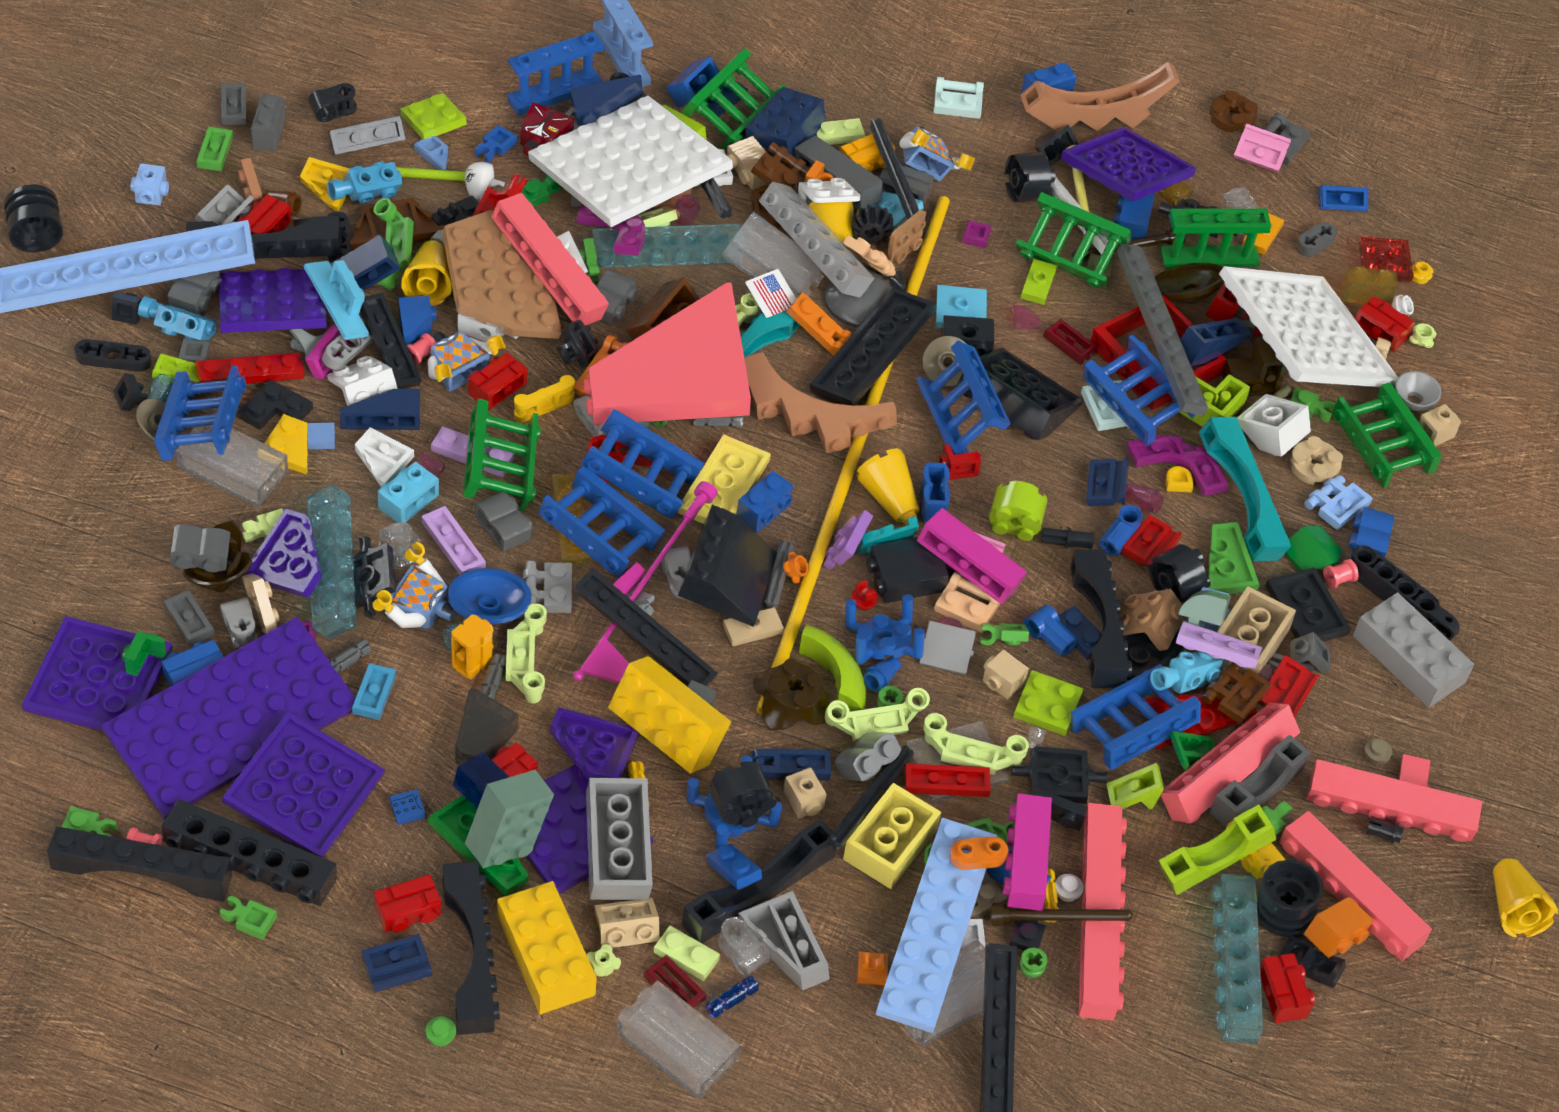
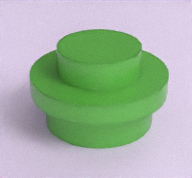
M435 1017L426 1026V1037L435 1046H446L456 1036V1026L447 1017Z

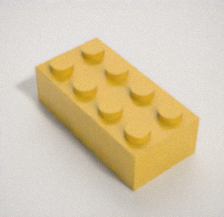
M649 656L628 664L608 706L611 711L690 774L710 765L731 724L728 718Z
M553 881L497 899L498 921L539 1015L596 996L597 977Z

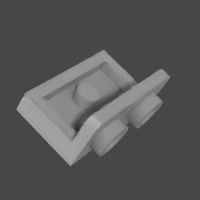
M227 184L194 219L198 222L213 221L218 225L234 223L239 217L246 216L251 211L249 205L254 198L250 195L245 200Z

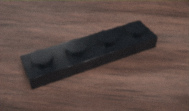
M379 293L365 296L360 311L384 364L392 368L397 388L404 389L419 386L422 379L384 294Z

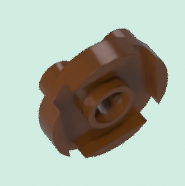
M1229 90L1224 95H1220L1213 100L1210 108L1211 120L1216 127L1223 131L1233 133L1234 130H1241L1242 133L1246 124L1254 126L1258 106L1246 97L1239 95L1236 91Z

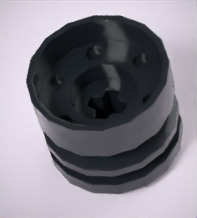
M31 184L15 188L7 194L4 200V211L9 240L14 247L21 251L35 253L49 250L60 242L63 237V226L59 214L58 199L51 189L46 186Z
M1290 859L1277 861L1267 868L1262 877L1255 908L1259 923L1267 931L1287 938L1290 935L1296 937L1304 934L1317 914V908L1322 896L1323 885L1317 872L1301 861Z

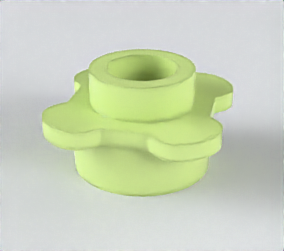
M1424 323L1415 325L1412 329L1413 335L1409 338L1410 342L1426 348L1433 347V338L1437 335L1434 328Z
M602 945L601 949L587 953L588 960L596 976H607L614 969L616 970L621 966V960L614 956L612 953L613 948L610 945Z

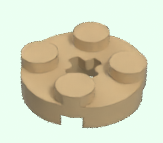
M1311 436L1308 440L1298 443L1293 448L1290 456L1293 474L1299 480L1314 485L1315 482H1323L1324 485L1330 478L1337 477L1343 460V455L1316 436ZM1312 460H1317V461H1319L1321 464H1319V463L1313 464V463H1311V461H1312Z

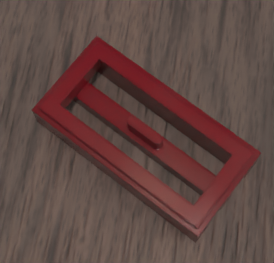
M1062 319L1044 331L1043 337L1079 365L1084 363V359L1088 360L1091 354L1097 353L1098 346Z
M667 955L644 972V978L683 1016H686L691 1008H696L699 1002L702 1003L706 1000L707 994ZM665 966L694 997L692 998L682 989L680 984L674 978H671L661 967Z

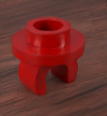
M867 580L856 584L851 594V599L857 602L856 607L861 610L872 609L878 602V594L873 588L867 586Z

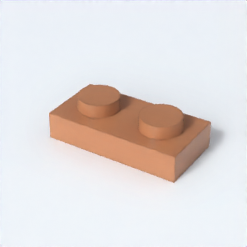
M251 158L241 159L242 170H238L240 185L245 184V188H243L245 200L250 195L254 198L251 206H253L256 201L262 200V192Z

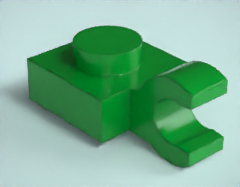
M547 176L543 182H540L538 178L527 182L521 193L535 207L549 201V194L559 192L561 187L550 176Z

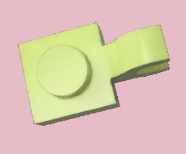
M283 509L258 515L257 522L253 520L243 522L244 532L242 533L245 542H252L261 537L266 538L283 513Z

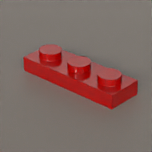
M905 764V790L911 794L990 797V768Z

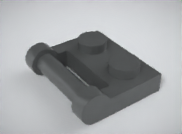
M1275 113L1265 130L1274 133L1279 129L1283 131L1280 136L1291 139L1283 160V164L1288 165L1309 140L1311 132L1287 121L1283 114Z

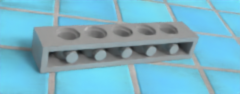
M772 181L759 202L842 294L860 298L875 278L791 186Z

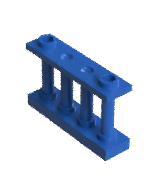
M593 31L509 58L508 63L519 78V90L507 94V101L517 116L528 113L533 102L548 107L571 99L570 88L603 82L593 68V54L605 50V45ZM583 57V69L571 73L572 60ZM562 64V76L550 80V67ZM541 71L540 83L528 87L529 74Z
M1133 334L1129 336L1128 352L1102 367L1098 366L1093 360L1084 364V380L1146 446L1155 442L1156 426L1181 411L1163 365L1149 352L1147 345L1143 341H1139ZM1134 359L1143 367L1142 370L1119 384L1114 383L1109 378L1110 374ZM1150 376L1159 384V386L1136 400H1130L1124 393ZM1165 393H1168L1176 401L1152 417H1146L1140 410ZM1187 413L1191 418L1196 416V414Z
M960 341L951 346L955 355V361L934 381L921 376L916 379L921 388L920 393L926 399L946 445L950 444L953 455L969 453L967 446L988 426L1005 430L1011 424L975 347ZM962 370L964 380L944 398L940 388ZM971 389L973 399L952 417L949 407L966 391ZM980 408L982 419L961 437L957 427Z
M231 366L228 379L222 381L194 384L190 380L187 371L176 373L154 438V443L162 461L173 460L175 451L180 445L208 442L214 443L218 455H224L226 445L230 442V432L243 391L246 389L245 378L240 375L237 366ZM224 391L222 397L192 400L196 394ZM218 408L217 414L187 417L190 411ZM213 425L210 432L181 435L185 428Z
M613 409L601 428V431L607 434L599 450L593 446L590 448L581 465H585L591 472L649 505L659 513L673 519L684 502L676 497L683 483L687 482L691 485L704 463L616 409ZM616 440L630 448L622 464L608 456ZM639 454L653 462L645 477L631 470ZM661 468L675 475L668 491L654 484Z
M585 465L577 470L571 486L573 490L558 502L549 495H546L538 512L546 522L554 526L618 579L624 575L630 562L627 559L642 545L653 552L659 546L665 533L661 526L595 473L591 472ZM583 496L593 506L579 518H576L566 508ZM603 512L614 522L597 535L586 525ZM621 529H624L634 539L620 551H617L607 541Z
M1161 664L1144 671L1141 675L1085 705L1077 707L1071 712V731L1076 734L1087 728L1104 745V764L1110 770L1170 739L1169 734L1172 731L1182 732L1201 722V702L1193 696L1184 702H1180L1168 689L1157 690L1153 687L1150 680L1151 672L1154 669L1163 667ZM1155 692L1171 709L1158 714L1142 697ZM1132 703L1149 721L1140 726H1135L1120 709ZM1110 716L1126 733L1113 739L1097 722Z

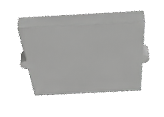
M929 621L924 639V655L920 659L919 664L966 675L969 659L974 654L972 647L976 631Z

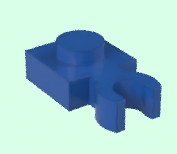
M498 125L483 137L482 144L476 146L475 156L479 157L485 153V162L489 163L494 159L495 153L502 156L517 144V136Z

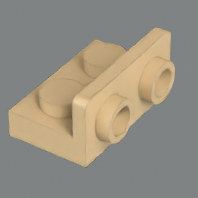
M653 898L594 905L595 917L600 930L601 946L610 945L614 948L659 941V916Z

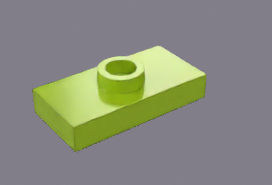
M1034 259L1020 299L1045 305L1057 265Z
M160 353L152 372V378L173 383L177 372L187 371L190 380L194 384L199 383L195 363Z

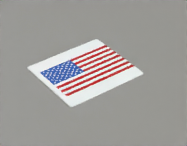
M779 269L745 282L766 318L786 311L796 299Z

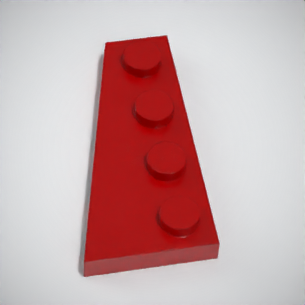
M1204 694L1175 696L1180 702H1184L1193 696L1201 702V722L1182 731L1183 733L1205 735L1239 724L1218 710L1219 703L1221 702L1219 699H1214L1211 704H1206L1202 700ZM1148 698L1144 700L1158 714L1171 709L1161 698ZM1256 707L1250 712V714L1245 718L1243 722L1248 721L1257 713ZM1171 738L1155 746V749L1159 750L1172 746Z

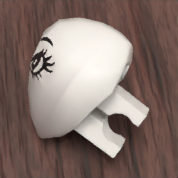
M476 162L469 165L466 169L465 183L469 196L472 195L478 202H480L487 187H495L497 185L504 187L505 182L494 179V169L490 163Z

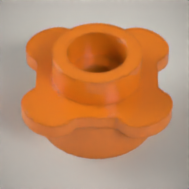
M790 552L787 562L783 563V568L786 575L792 578L793 583L798 584L801 581L800 577L806 576L808 573V563L803 556H797L795 552Z

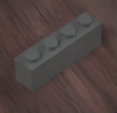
M816 135L794 148V157L805 161L807 167L811 168L817 160L825 164L824 173L831 174L833 178L845 179L860 194V201H852L855 209L858 210L859 207L866 208L867 204L872 206L882 199V180L878 176L872 174Z

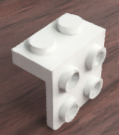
M832 178L831 181L809 179L807 182H799L798 195L807 205L812 202L860 201V194L842 178Z
M371 356L361 357L356 361L357 363L350 366L345 365L341 369H333V372L327 375L330 382L342 389L347 406L383 392L398 389L392 368Z

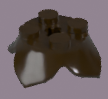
M234 520L223 522L213 527L230 532L226 570L209 572L199 567L184 569L182 572L183 576L189 582L201 588L224 592L229 588V585L233 584L250 569L252 556L244 552L243 533Z
M787 659L784 664L758 674L754 678L753 686L757 694L763 695L762 717L768 729L784 730L794 726L800 719H804L808 724L812 725L826 723L825 711L829 706V701L823 688V677L809 666L798 663L794 659Z

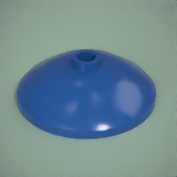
M483 568L471 570L456 577L449 586L448 600L451 607L462 617L467 619L473 614L487 620L491 625H497L513 621L527 611L531 604V590L523 579L513 573L500 569Z

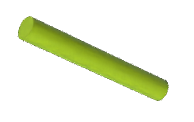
M396 167L402 177L465 181L464 171Z

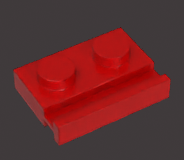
M1149 515L1123 546L1121 553L1142 566H1149L1153 563L1151 561L1152 558L1176 546L1181 539L1182 533L1174 532L1171 526Z
M1285 655L1269 680L1272 683L1270 690L1259 704L1264 707L1269 703L1289 704L1295 718L1319 675L1313 674L1308 671V668Z

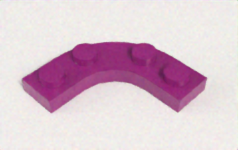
M584 204L581 205L577 214V224L612 228L619 233L614 243V254L640 255L646 240V230L643 220L638 215L610 227Z
M1155 436V442L1149 446H1146L1140 439L1127 442L1126 449L1135 467L1161 462L1178 464L1191 472L1203 497L1227 491L1228 483L1218 464L1199 445L1194 447L1182 442L1183 438L1175 436Z

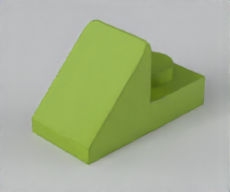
M1157 763L1107 783L1110 804L1122 806V809L1142 802L1150 810L1153 809L1164 790L1159 765Z

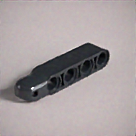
M1363 545L1358 546L1354 550L1351 560L1357 566L1359 574L1357 581L1382 601L1387 600L1398 592L1437 630L1445 632V637L1448 640H1452L1459 633L1460 625L1458 620L1440 606L1439 600L1432 593L1373 548Z

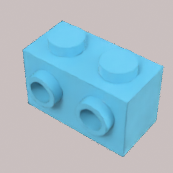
M415 461L408 468L402 469L392 481L381 486L378 491V508L402 526L439 496V478Z

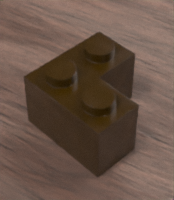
M1264 339L1256 340L1251 357L1226 360L1222 378L1224 380L1230 374L1250 386L1247 397L1265 394L1273 395L1280 389L1286 366L1278 360L1270 344Z

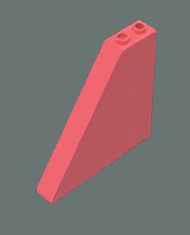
M725 283L589 368L588 379H584L585 395H590V399H586L587 415L592 414L593 425L604 424L613 409H616L635 422L750 415L751 396L732 283Z

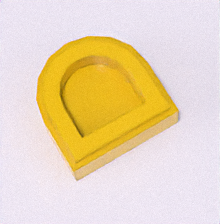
M1180 466L1170 468L1165 479L1166 491L1192 493L1193 478L1191 472Z

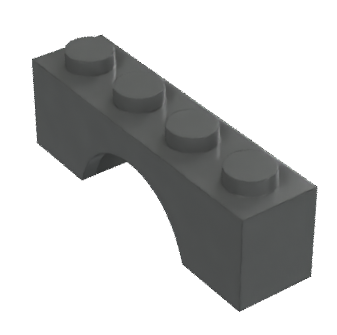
M1291 735L1287 736L1270 751L1262 764L1249 777L1239 783L1234 780L1216 795L1209 813L1224 827H1227L1228 823L1232 822L1235 817L1258 804L1260 806L1263 805L1304 770L1311 752Z

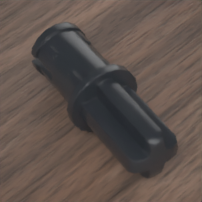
M1043 528L1041 531V542L1064 545L1066 549L1069 546L1092 549L1094 545V532L1072 531L1071 528H1067V530Z

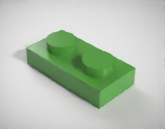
M208 127L197 158V168L222 172L233 139V130Z

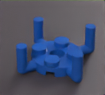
M904 595L902 597V617L898 621L879 614L875 615L871 621L864 624L856 621L857 602L852 599L846 601L845 627L857 633L855 660L858 664L865 663L869 658L884 659L885 655H893V659L905 654L916 659L923 657L924 629H914L913 645H911L912 634L909 625L912 623L913 618L912 595Z
M743 756L741 762L753 761L750 756ZM696 778L688 780L686 800L690 804L704 808L705 819L707 818L711 824L710 827L716 832V849L727 845L729 837L742 836V833L749 830L751 832L758 824L770 827H777L779 825L782 805L777 802L774 808L770 809L769 814H763L758 818V822L751 827L744 828L741 824L731 825L724 823L711 793L708 796L698 794L699 780Z

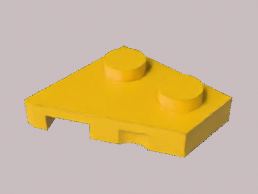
M309 157L300 175L301 182L334 212L340 211L347 195L343 199L332 200L328 194L327 183L335 179L343 181L349 168Z
M284 414L260 449V458L306 475L308 472V423Z

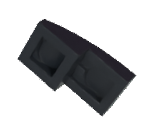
M1290 935L1278 956L1293 953L1298 964H1303L1306 977L1332 988L1336 986L1346 968L1345 959L1335 956L1328 958L1323 952L1318 951V947L1312 942Z

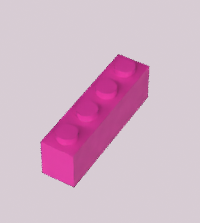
M943 508L925 524L917 539L925 548L1001 605L1019 588L1027 574L1026 570Z
M1017 794L1015 805L1010 804L1008 821L1013 822V829L1008 828L1006 844L1011 846V853H1008L1005 861V870H1010V875L1005 877L1003 894L1008 895L1007 907L1039 911L1043 909L1047 887L1052 798Z

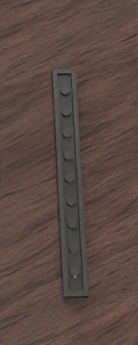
M1121 243L1117 249L1118 256L1179 408L1182 412L1204 416L1208 406L1143 248L1137 245Z

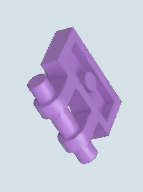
M864 510L857 517L853 515L844 524L843 528L838 530L833 547H830L825 555V568L832 570L836 563L842 565L853 556L873 518L872 514Z

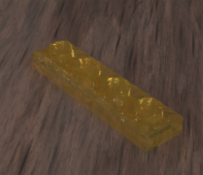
M576 473L552 475L553 496L556 502L573 490L571 486ZM582 497L566 508L576 518L584 514ZM558 530L561 563H572V565L589 564V555Z

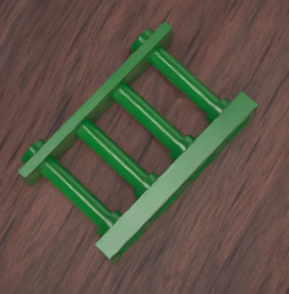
M746 48L707 83L682 110V113L687 117H690L695 112L697 114L701 113L727 138L720 148L724 149V151L729 145L742 140L743 136L741 134L746 130V126L782 87H786L782 84L774 92L748 68L749 64L746 62L751 53ZM735 73L738 75L742 74L767 100L760 105L734 80L735 77L733 75ZM722 85L725 88L731 89L754 111L749 118L721 94L722 90L720 87ZM708 99L711 101L715 100L741 126L734 132L707 106L708 103L706 101Z
M1041 192L1037 203L1042 213L1027 243L1019 239L1017 240L1016 247L1019 254L1029 260L1035 258L1057 265L1058 269L1086 280V283L1091 287H1103L1106 289L1108 279L1106 276H1103V273L1117 245L1121 243L1129 244L1132 238L1131 230ZM1055 215L1062 218L1064 223L1050 251L1047 252L1036 247L1050 217ZM1079 225L1085 228L1086 233L1072 261L1059 257L1058 255L1072 227ZM1100 234L1107 237L1108 243L1094 271L1080 265L1094 237Z
M1267 208L1171 209L1169 217L1175 238L1172 246H1161L1160 248L1164 267H1176L1190 263H1212L1221 267H1259V256L1254 244L1258 233H1270L1272 226ZM1210 233H1224L1220 246H1206ZM1234 233H1247L1244 246H1230ZM1186 234H1199L1196 246H1183Z
M1390 382L1381 385L1375 400L1352 407L1348 405L1343 396L1338 397L1333 411L1334 419L1343 428L1371 469L1374 478L1378 479L1383 488L1388 487L1393 472L1417 464L1423 468L1426 474L1436 472L1442 458L1441 453ZM1380 409L1387 417L1386 419L1362 425L1357 415ZM1393 427L1400 437L1375 444L1369 434ZM1406 446L1413 455L1388 462L1382 453Z
M478 398L470 414L463 497L473 499L477 490H482V488L498 492L504 491L507 494L520 497L519 511L524 512L528 503H533L536 495V487H533L536 441H538L541 433V426L538 425L539 414L533 413L528 425L491 416V413L487 412L488 401ZM491 426L525 435L524 445L491 437L486 432V428ZM488 446L522 455L523 463L519 465L488 457L487 453H484V448ZM488 467L521 476V486L487 478L485 474H482V469Z

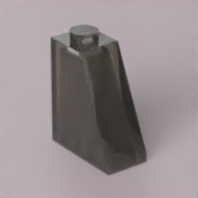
M471 687L468 691L455 745V763L462 770L473 772L479 763H487L493 759L497 751L504 747L517 732L518 714Z

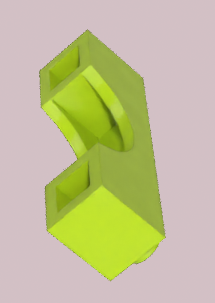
M1258 804L1235 817L1230 826L1213 840L1196 847L1188 848L1183 846L1160 859L1159 863L1164 876L1175 894L1178 895L1275 841V830Z

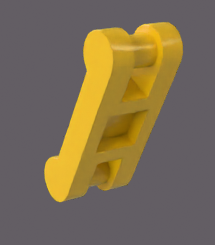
M565 375L560 378V382L546 388H541L534 393L516 395L514 398V419L517 422L523 423L529 421L533 413L541 416L570 404L574 401L575 379L570 375Z

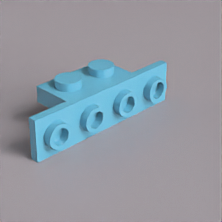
M344 260L334 261L333 268L328 261L305 264L304 269L344 340L368 337L369 332L359 316L365 299L364 292L359 288L352 271L348 269Z

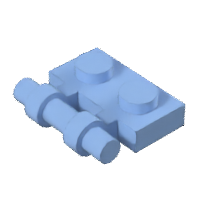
M1341 475L1327 480L1323 488L1313 491L1309 495V499L1304 502L1305 507L1309 510H1312L1315 506H1320L1318 515L1337 531L1353 519L1356 513H1360L1364 507L1369 506L1372 501V497L1356 484L1351 483L1348 487H1345L1343 485L1345 479ZM1329 495H1336L1332 499L1328 497Z

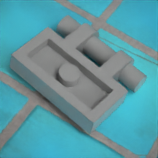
M527 561L525 570H523V580L531 590V604H544L547 613H571L572 563H545L544 571H538L535 561ZM536 584H544V591H538Z

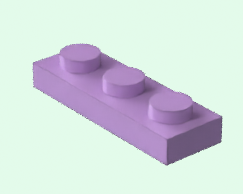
M442 426L431 444V451L466 464L468 435ZM488 446L484 448V453H487L488 457L511 463L514 460V453ZM488 467L482 469L500 477H504L506 472Z
M446 506L421 516L422 524L459 575L471 570L486 568V561Z
M1184 621L1176 640L1177 644L1182 645L1188 650H1198L1209 654L1213 658L1225 659L1244 668L1250 667L1255 669L1262 650L1260 646Z

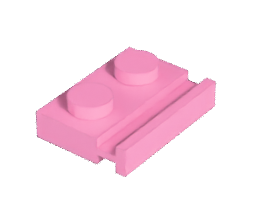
M1246 124L1234 153V158L1279 173L1291 139Z

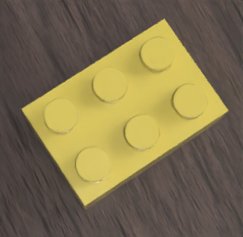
M893 783L847 840L843 860L892 889L936 833L941 811Z

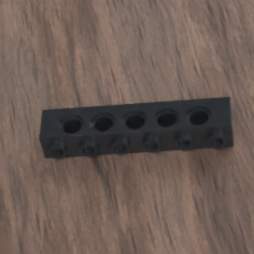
M178 799L161 825L163 841L170 847L230 858L231 870L243 874L251 881H260L268 884L278 892H287L297 896L304 903H314L321 906L337 880L336 863ZM247 853H251V854H252V855H250V856H244V854H247ZM272 864H278V865H279V866H276V867H270V865H272ZM305 875V877L297 878L296 876Z

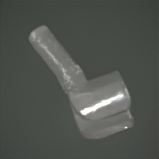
M1031 725L1027 736V741H1030L1029 747L1034 748L1036 744L1042 745L1047 730Z

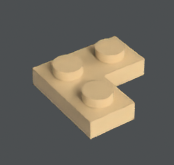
M254 573L242 576L248 600L251 604L255 605L261 630L266 634L277 628L276 624L280 623L278 612L275 607L271 608L269 597H272L269 582H264L263 578Z

